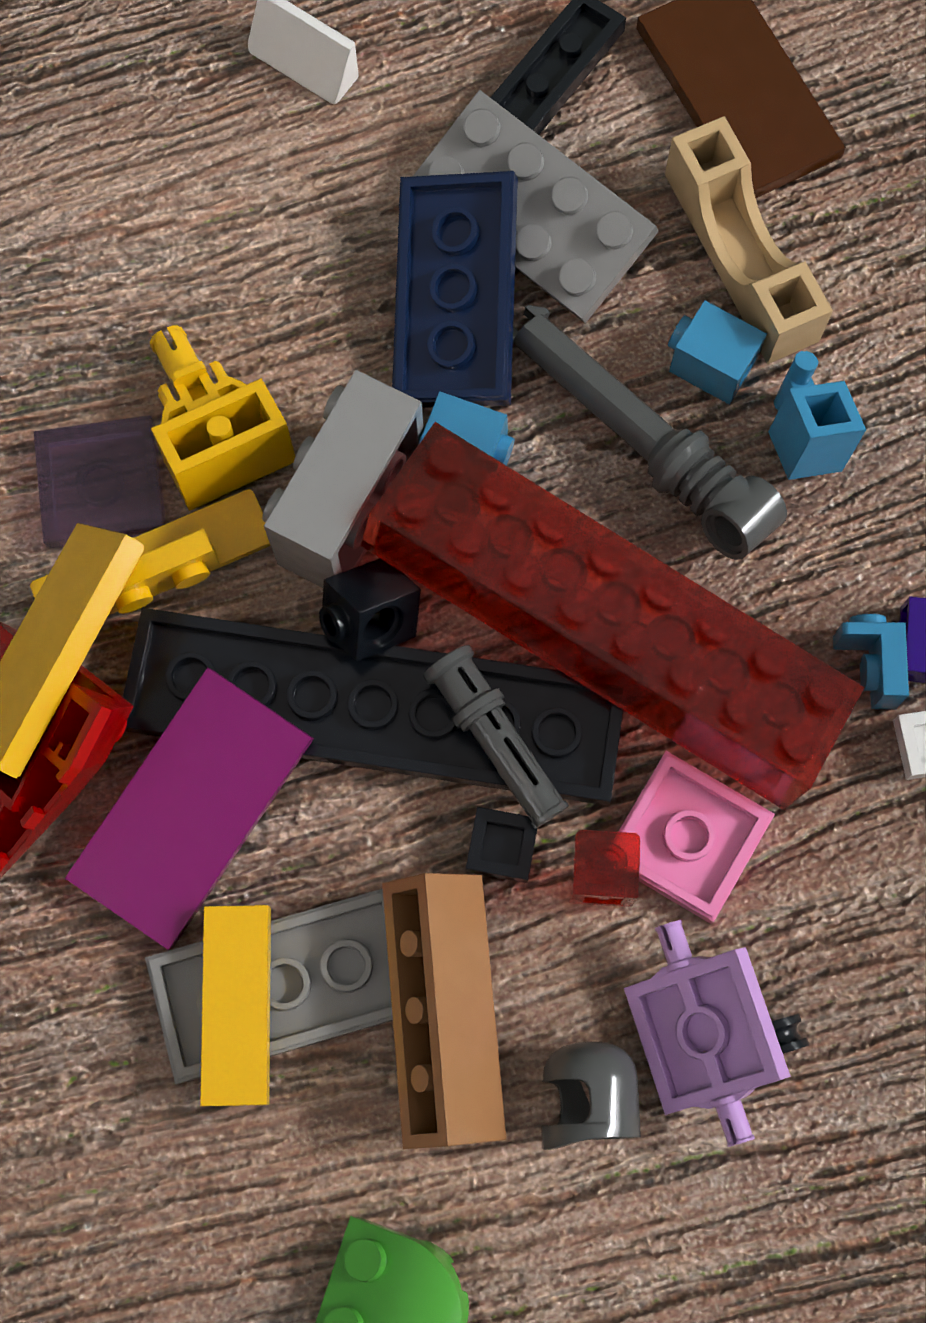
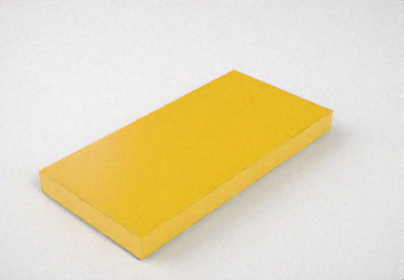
M77 523L0 661V771L17 779L22 774L144 551V545L127 534Z

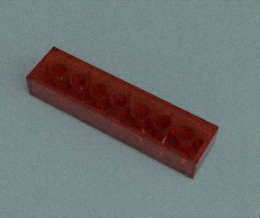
M437 422L432 425L369 514L361 547L782 810H785L811 789L864 689L862 685Z

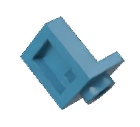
M880 614L855 615L849 618V622L842 623L833 636V649L869 650V654H863L861 657V688L863 691H870L871 709L896 710L909 696L906 623L887 622L886 616Z

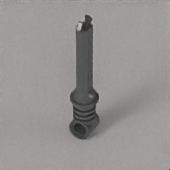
M533 305L525 306L523 315L530 321L523 325L520 331L513 327V345L515 344L648 461V474L653 477L652 487L657 492H670L675 497L679 496V501L686 507L690 506L692 513L696 516L702 515L701 525L703 532L717 551L734 560L743 559L786 521V504L772 484L757 476H747L745 478L742 475L736 476L737 471L730 465L725 466L726 462L719 455L714 457L715 452L709 448V437L700 430L692 433L688 428L675 430L548 319L550 311L547 308Z

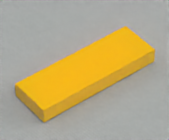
M269 905L204 906L200 1106L269 1105L271 907Z

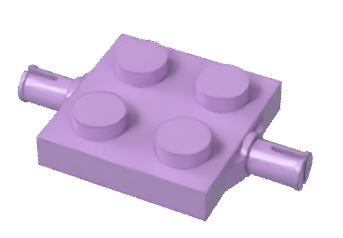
M681 920L655 928V931L658 934L668 965L662 967L651 979L625 987L624 991L664 1113L667 1115L690 1107L716 1108L727 1141V1147L753 1140L755 1137L752 1134L741 1099L746 1098L757 1087L791 1076L746 947L734 949L714 957H692Z

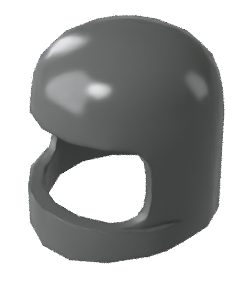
M590 1041L568 1044L551 1054L543 1070L542 1082L551 1083L557 1087L560 1094L561 1113L557 1125L541 1126L543 1150H554L585 1140L641 1138L637 1071L632 1058L625 1050L613 1044ZM580 1081L584 1082L588 1088L589 1100Z

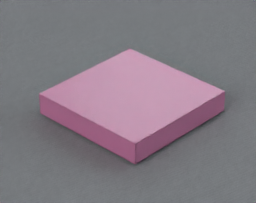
M665 751L602 860L712 924L775 814L670 752Z

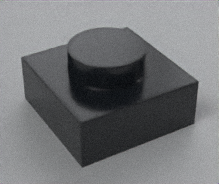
M477 807L465 868L466 872L528 883L538 828L534 829L531 824L532 821L528 816Z

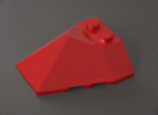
M0 622V661L17 630ZM82 665L20 777L18 776L16 779L0 771V879L72 803L105 763L114 744L125 732L127 719L134 706Z

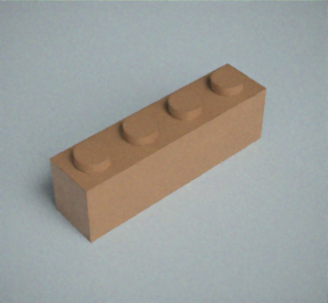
M423 873L382 883L403 1150L507 1140L482 875Z

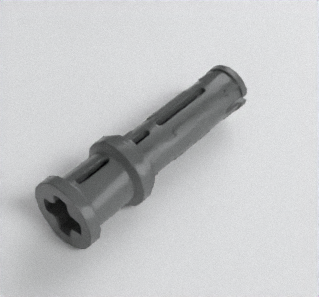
M470 645L461 646L429 667L424 672L423 678L427 684H435L455 713L452 721L456 727L461 728L463 732L468 730L472 732L497 769L500 777L505 781L532 821V826L536 829L564 811L569 805L566 800L562 799L536 761L533 753L528 749L501 708L505 705V702L503 701L504 695L500 689H491L472 661L474 651Z

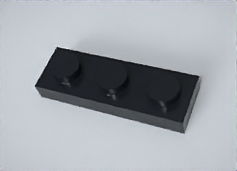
M571 0L490 98L540 135L623 34L626 17L599 0Z

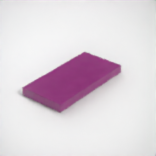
M207 667L65 879L167 950L172 949L314 738Z

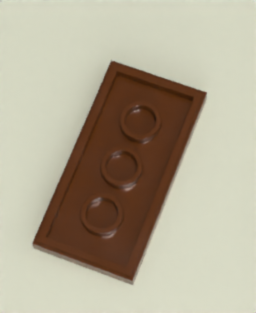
M674 0L638 16L637 31L696 127L723 116L726 117L751 162L755 198L842 158L846 148L752 0Z

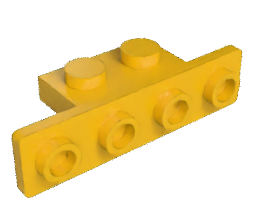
M251 489L244 490L134 537L133 539L144 545V551L109 615L116 612L124 614L138 610L152 602L153 596L174 587L176 589H184L196 585L207 579L211 571L271 546L264 529L266 522L262 520L263 511L254 492ZM48 575L31 582L30 588L34 598H36Z

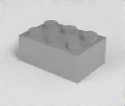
M355 370L346 387L338 385L330 395L323 413V417L326 419L316 438L308 436L303 441L293 463V469L296 470L285 490L278 488L274 491L266 504L262 520L266 522L264 529L277 564L322 588L324 579L358 567L420 458L418 445L424 432L422 402L358 370Z

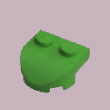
M350 1216L315 1323H467L469 1299L467 1292L462 1290L459 1278L451 1264L454 1262L453 1259L442 1248L432 1242L418 1240L364 1218Z

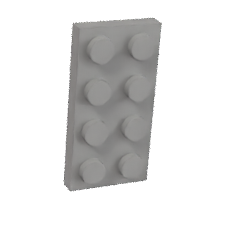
M479 90L413 176L514 171L518 178L515 269L586 324L659 232L657 226Z

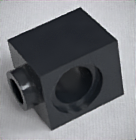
M385 557L326 578L323 581L322 608L319 611L321 629L330 641L337 643L356 662L416 637L421 588Z

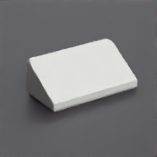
M257 0L248 39L249 52L329 103H338L359 77L355 42L287 0Z

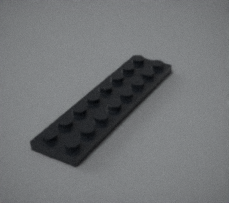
M148 608L141 609L123 698L134 706L127 719L125 732L161 737L208 667L313 737L314 740L301 759L511 791L470 730L463 732L461 728L456 727L452 721L455 713L435 684H427L423 678L424 672L448 653L393 646L356 662L337 643L330 641L326 635ZM472 657V661L491 689L499 688L504 695L503 701L505 705L501 708L528 749L533 753L536 761L562 799L609 806L612 797L627 680Z

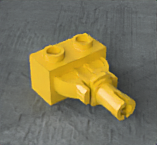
M178 325L167 327L175 350L171 349L162 330L152 336L150 347L163 366L179 401L174 399L166 383L160 385L157 391L164 410L161 424L151 428L164 463L189 511L294 463L295 452L287 423L262 378L246 385L240 380L227 376L220 362L213 361L209 365L216 382L214 384L207 373L205 365L197 358L182 327Z

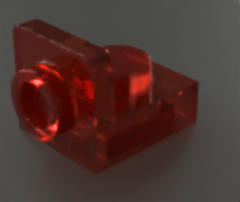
M579 830L575 835L574 867L570 877L569 903L632 907L639 895L640 836L637 833Z

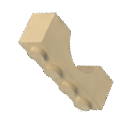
M723 116L672 137L665 176L742 319L746 323L767 333L761 349V354L766 363H772L818 343L833 310L806 261L796 263L788 259L770 236L756 202L752 183L751 162L726 117Z

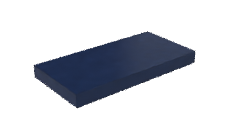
M514 171L400 177L392 387L421 401L422 408L433 407L439 391L481 406L511 405L518 178Z

